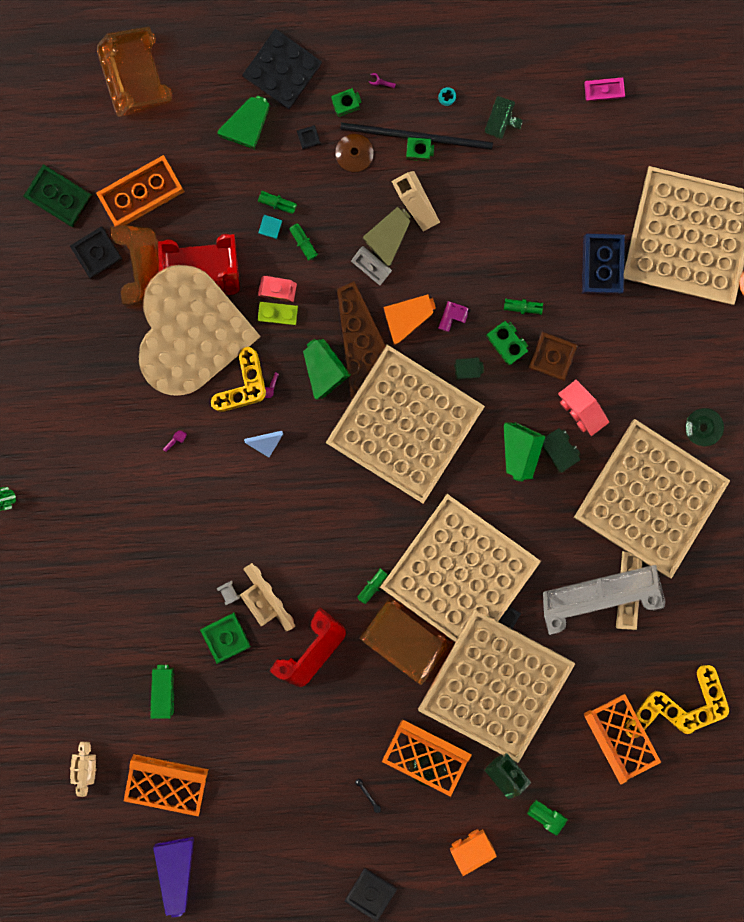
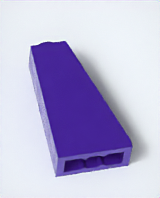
M193 837L156 843L153 847L166 916L179 917L186 911L194 843Z

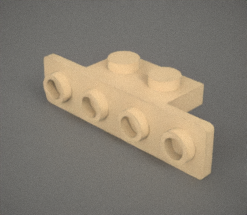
M253 563L245 567L244 571L254 585L241 593L240 596L259 624L263 626L274 617H277L286 631L295 627L293 617L285 611L282 601L273 594L272 587L268 582L264 581L259 568L254 566Z

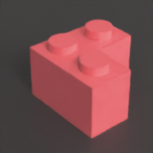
M577 380L558 393L562 399L560 404L566 411L570 409L571 416L575 421H579L577 426L583 433L587 431L593 436L609 423L597 400Z

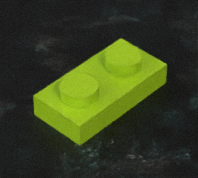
M260 302L258 321L296 325L298 306Z

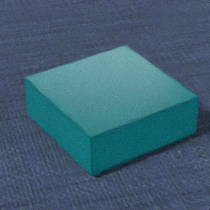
M264 215L258 234L277 239L282 220Z

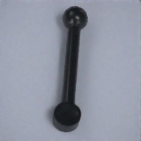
M357 779L355 781V784L357 786H360V788L362 789L370 803L373 805L374 812L379 813L381 811V807L374 802L366 788L363 786V781L361 779Z

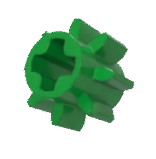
M1 487L0 511L12 509L11 504H14L16 501L15 493L9 490L8 487Z

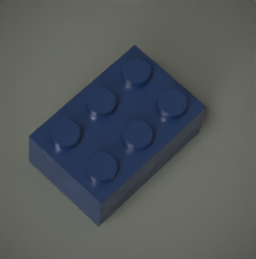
M585 234L583 236L582 294L621 295L623 293L625 235Z

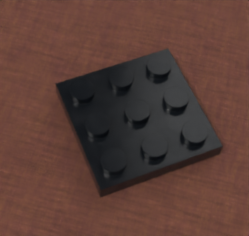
M275 29L242 77L290 110L321 66L322 61Z

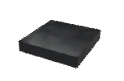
M103 226L70 245V248L90 279L123 260Z
M364 868L344 902L373 920L378 921L396 892L397 887Z

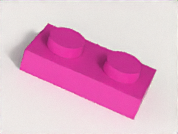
M623 77L584 82L586 102L625 97Z

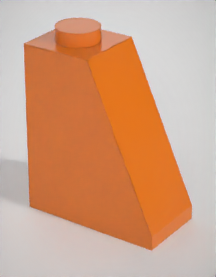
M424 295L384 307L394 345L399 344L433 315V310L436 309L433 298L429 299V295Z

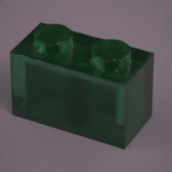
M479 358L456 359L454 361L456 381L479 379L481 377L480 374L484 373L483 362H479Z
M557 428L545 436L542 447L559 473H562L580 461L579 455L581 454L575 445L571 446L569 443L570 437L564 429L560 430V428Z
M507 753L496 757L484 769L508 799L521 795L531 783Z

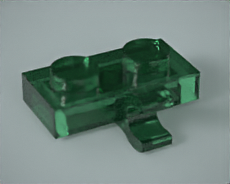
M497 96L484 131L485 134L503 139L507 125L516 129L521 128L523 120L511 117L515 105L514 101Z

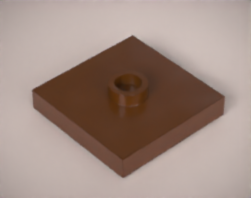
M541 332L528 368L565 381L578 345Z

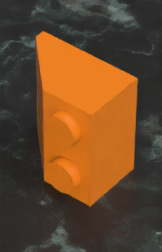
M483 829L472 831L468 838L463 841L462 839L455 841L452 844L453 847L450 848L451 854L463 876L497 857Z

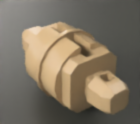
M83 741L79 743V753L72 754L70 767V783L77 784L76 795L80 797H85L88 794L87 785L94 784L95 771L97 770L96 755L89 754L91 752L90 742Z

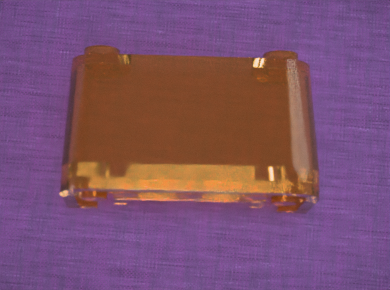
M150 26L107 33L97 45L99 60L118 117L167 104L172 100L170 88L165 84H160L150 49L155 43V36L151 32Z
M113 226L111 227V234L115 243L127 245L128 250H130L135 279L134 283L126 284L122 288V304L128 308L144 306L145 290L152 278L159 273L156 235L148 227Z
M387 599L362 632L360 639L422 685L449 647L446 644L448 640L440 634L438 636L433 635L400 609L402 607L401 604L394 599L392 601Z

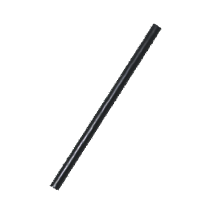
M341 122L340 129L406 139L408 137L431 139V142L489 150H492L493 142L344 122Z

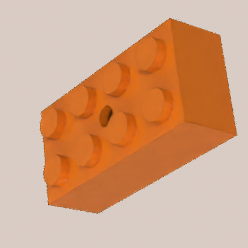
M163 155L98 191L96 194L114 226L120 229L184 193V190ZM139 191H145L143 196H138Z

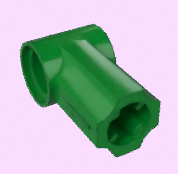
M537 800L532 803L527 812L529 816L543 824L544 828L558 836L568 821L562 814L555 810L552 811Z

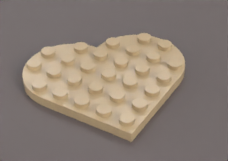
M174 265L156 274L145 290L143 310L152 329L148 331L141 342L139 366L147 382L156 390L168 395H185L202 387L233 361L243 348L249 347L261 336L207 273L194 266Z

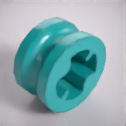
M450 87L443 88L438 96L439 102L444 106L453 104L456 99V92ZM449 92L452 99L445 101V97H442V94Z

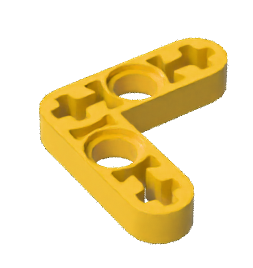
M245 347L239 353L245 386L215 394L211 399V405L215 410L224 412L260 402L265 398L266 390L259 357L254 349ZM248 352L250 354H253V356L250 357V362L253 365H250L249 361L245 358L248 355ZM250 370L257 371L255 379L250 380L248 378ZM255 389H258L260 391L257 394L258 397L254 395H247V393H254ZM242 393V401L236 403L234 401L235 394ZM219 399H222V400H224V401H226V400H229V401H230V403H229V402H223V403H222V407H220L219 405H217V403L219 402Z
M702 665L697 670V677L707 705L678 717L676 725L682 732H692L724 719L729 714V707L717 672L713 666ZM706 671H709L710 674H708L707 677H704ZM711 687H715L717 690L715 697H711L709 694ZM718 707H722L720 713L716 712V710H718ZM702 711L707 715L704 722L699 720V714ZM685 720H694V722L687 724V727L683 726Z
M654 691L635 713L638 719L644 723L642 727L646 730L659 713L677 727L675 722L679 716L686 712L661 691ZM655 696H662L661 700L667 704L665 708L659 703L654 704ZM669 708H677L678 714L676 717L671 718L668 716ZM644 709H648L651 712V716L647 720L641 718V712ZM630 718L624 728L630 729V725L635 726V720ZM625 731V733L632 738L633 733L630 734L629 732ZM692 731V732H683V733H685V734H691V733H693L694 731Z

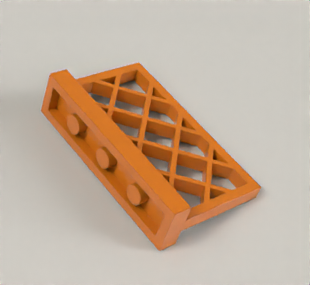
M626 694L584 713V717L620 785L627 782L628 779L661 763ZM622 700L627 705L625 714L615 711L616 703ZM602 710L611 712L608 722L600 720L597 713ZM613 713L624 716L621 726L610 723ZM626 717L635 720L634 730L623 727ZM609 726L620 729L617 739L608 736ZM622 730L633 733L630 743L619 740ZM635 734L644 737L643 747L632 744ZM618 743L629 746L626 756L617 753ZM631 747L642 750L639 760L628 757ZM644 751L652 753L655 760L650 763L642 762ZM627 760L638 763L636 770L630 773L627 772L625 768Z
M401 720L382 762L451 797L472 754L405 720ZM400 733L408 736L410 744L399 747L397 739ZM418 743L424 744L427 753L417 756L413 745ZM411 746L414 757L404 760L400 749ZM398 750L401 762L394 764L388 761L390 753ZM438 751L442 753L444 761L434 765L431 753ZM428 755L431 766L421 769L418 758ZM415 759L419 770L410 772L407 770L405 762ZM456 760L462 763L457 772L451 773L448 762ZM445 763L448 775L438 778L435 767ZM432 768L436 779L428 781L424 779L422 771ZM450 777L452 785L449 791L441 787L440 779ZM437 781L438 786L431 782Z
M133 754L130 760L124 796L125 802L199 816L208 769ZM134 770L141 771L145 777L137 782L133 776ZM157 774L164 781L155 785L150 777ZM177 778L183 785L174 789L169 781ZM145 780H148L153 787L147 792H144L139 785ZM192 782L201 783L200 790L195 793L188 786ZM164 784H167L172 791L166 796H163L158 789ZM134 787H137L142 794L138 798L129 797L130 790ZM185 787L190 796L182 800L177 792ZM156 791L161 799L154 802L147 795ZM173 794L179 801V803L174 806L169 805V803L166 800ZM193 798L197 804L196 810L188 809L185 802Z

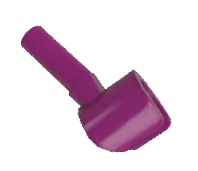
M376 73L370 74L372 77L377 78L376 82L369 81L371 86L384 85L395 88V83L380 79Z
M275 372L270 387H265V398L273 397L279 373Z
M181 430L177 431L163 450L167 452L176 441L183 443L187 434Z

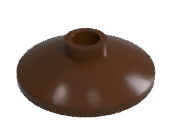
M349 134L343 137L338 142L335 151L338 164L349 172H360L366 169L371 164L374 154L370 141L359 134ZM357 149L358 154L352 155L351 150Z

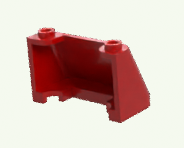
M234 234L221 235L217 238L216 245L179 248L178 244L170 239L158 241L159 272L174 265L194 266L207 273L225 295L236 294L240 291Z
M321 607L314 614L311 621L312 630L319 636L298 662L292 657L289 660L277 659L270 669V672L276 677L296 687H303L312 679L346 635L344 626Z

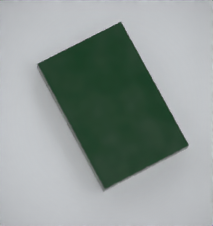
M43 164L23 197L73 228L93 195Z

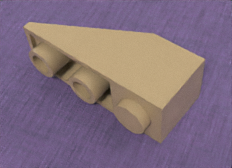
M414 171L407 172L392 181L400 199L423 231L440 223Z

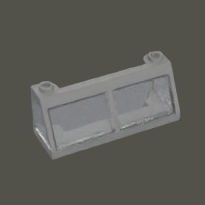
M656 565L544 591V617L549 635L563 631L566 626L565 618L629 602L642 600L643 606L649 610L664 608L665 598Z

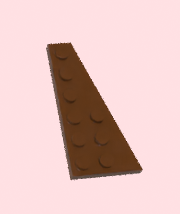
M354 281L337 289L347 370L351 374L348 377L351 401L386 347Z

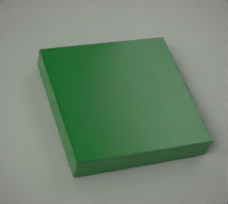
M235 612L200 629L217 664L251 647Z

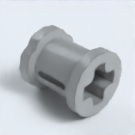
M232 580L217 588L225 599V605L240 598V595H237L232 586Z

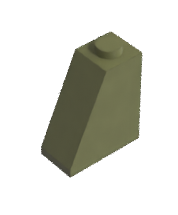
M398 207L363 236L366 244L388 267L391 266L410 224V215L405 209L400 210Z

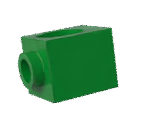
M353 88L331 96L338 117L360 110L359 104L362 102L359 93H354ZM350 98L353 103L350 106H344L342 100Z
M408 137L406 160L429 162L430 156H434V145H431V139ZM422 145L425 147L426 152L418 154L415 148Z

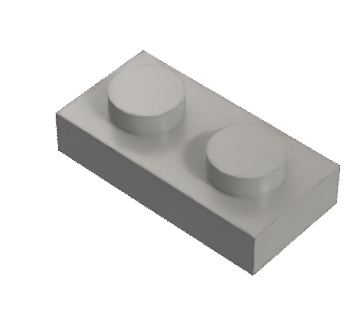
M364 246L358 250L351 260L352 263L379 285L385 281L392 271Z

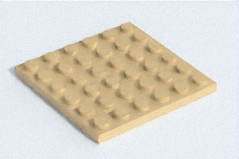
M649 166L624 266V279L734 305L744 267V189Z
M386 345L326 443L421 503H424L485 406L389 345Z
M634 419L574 518L649 566L656 565L657 571L672 579L730 480Z
M447 494L380 588L456 642L474 610L499 621L541 561Z
M474 610L418 710L519 763L575 663L489 616Z

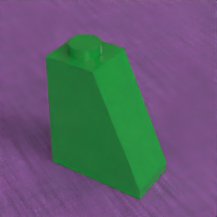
M256 96V98L250 97L218 130V136L255 150L270 108L267 99Z
M313 339L307 344L308 348L303 353L315 399L318 400L324 399L350 377L351 374L324 339Z
M517 422L505 423L506 473L512 475L513 479L521 482L526 479H532L545 436Z
M159 664L157 668L152 670L151 719L171 718L174 714L173 668H169L168 664Z

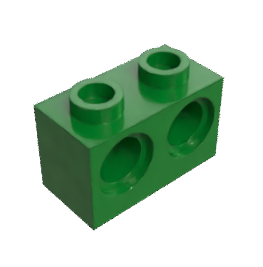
M504 321L490 331L486 337L509 366L528 352L526 349L528 345L522 337L520 339L515 334L517 330L513 324ZM501 329L506 330L508 333V337L505 340H501L497 335ZM511 345L518 346L519 353L517 355H512L509 352Z

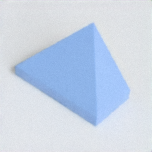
M283 431L247 438L244 441L257 451L270 457L282 438Z

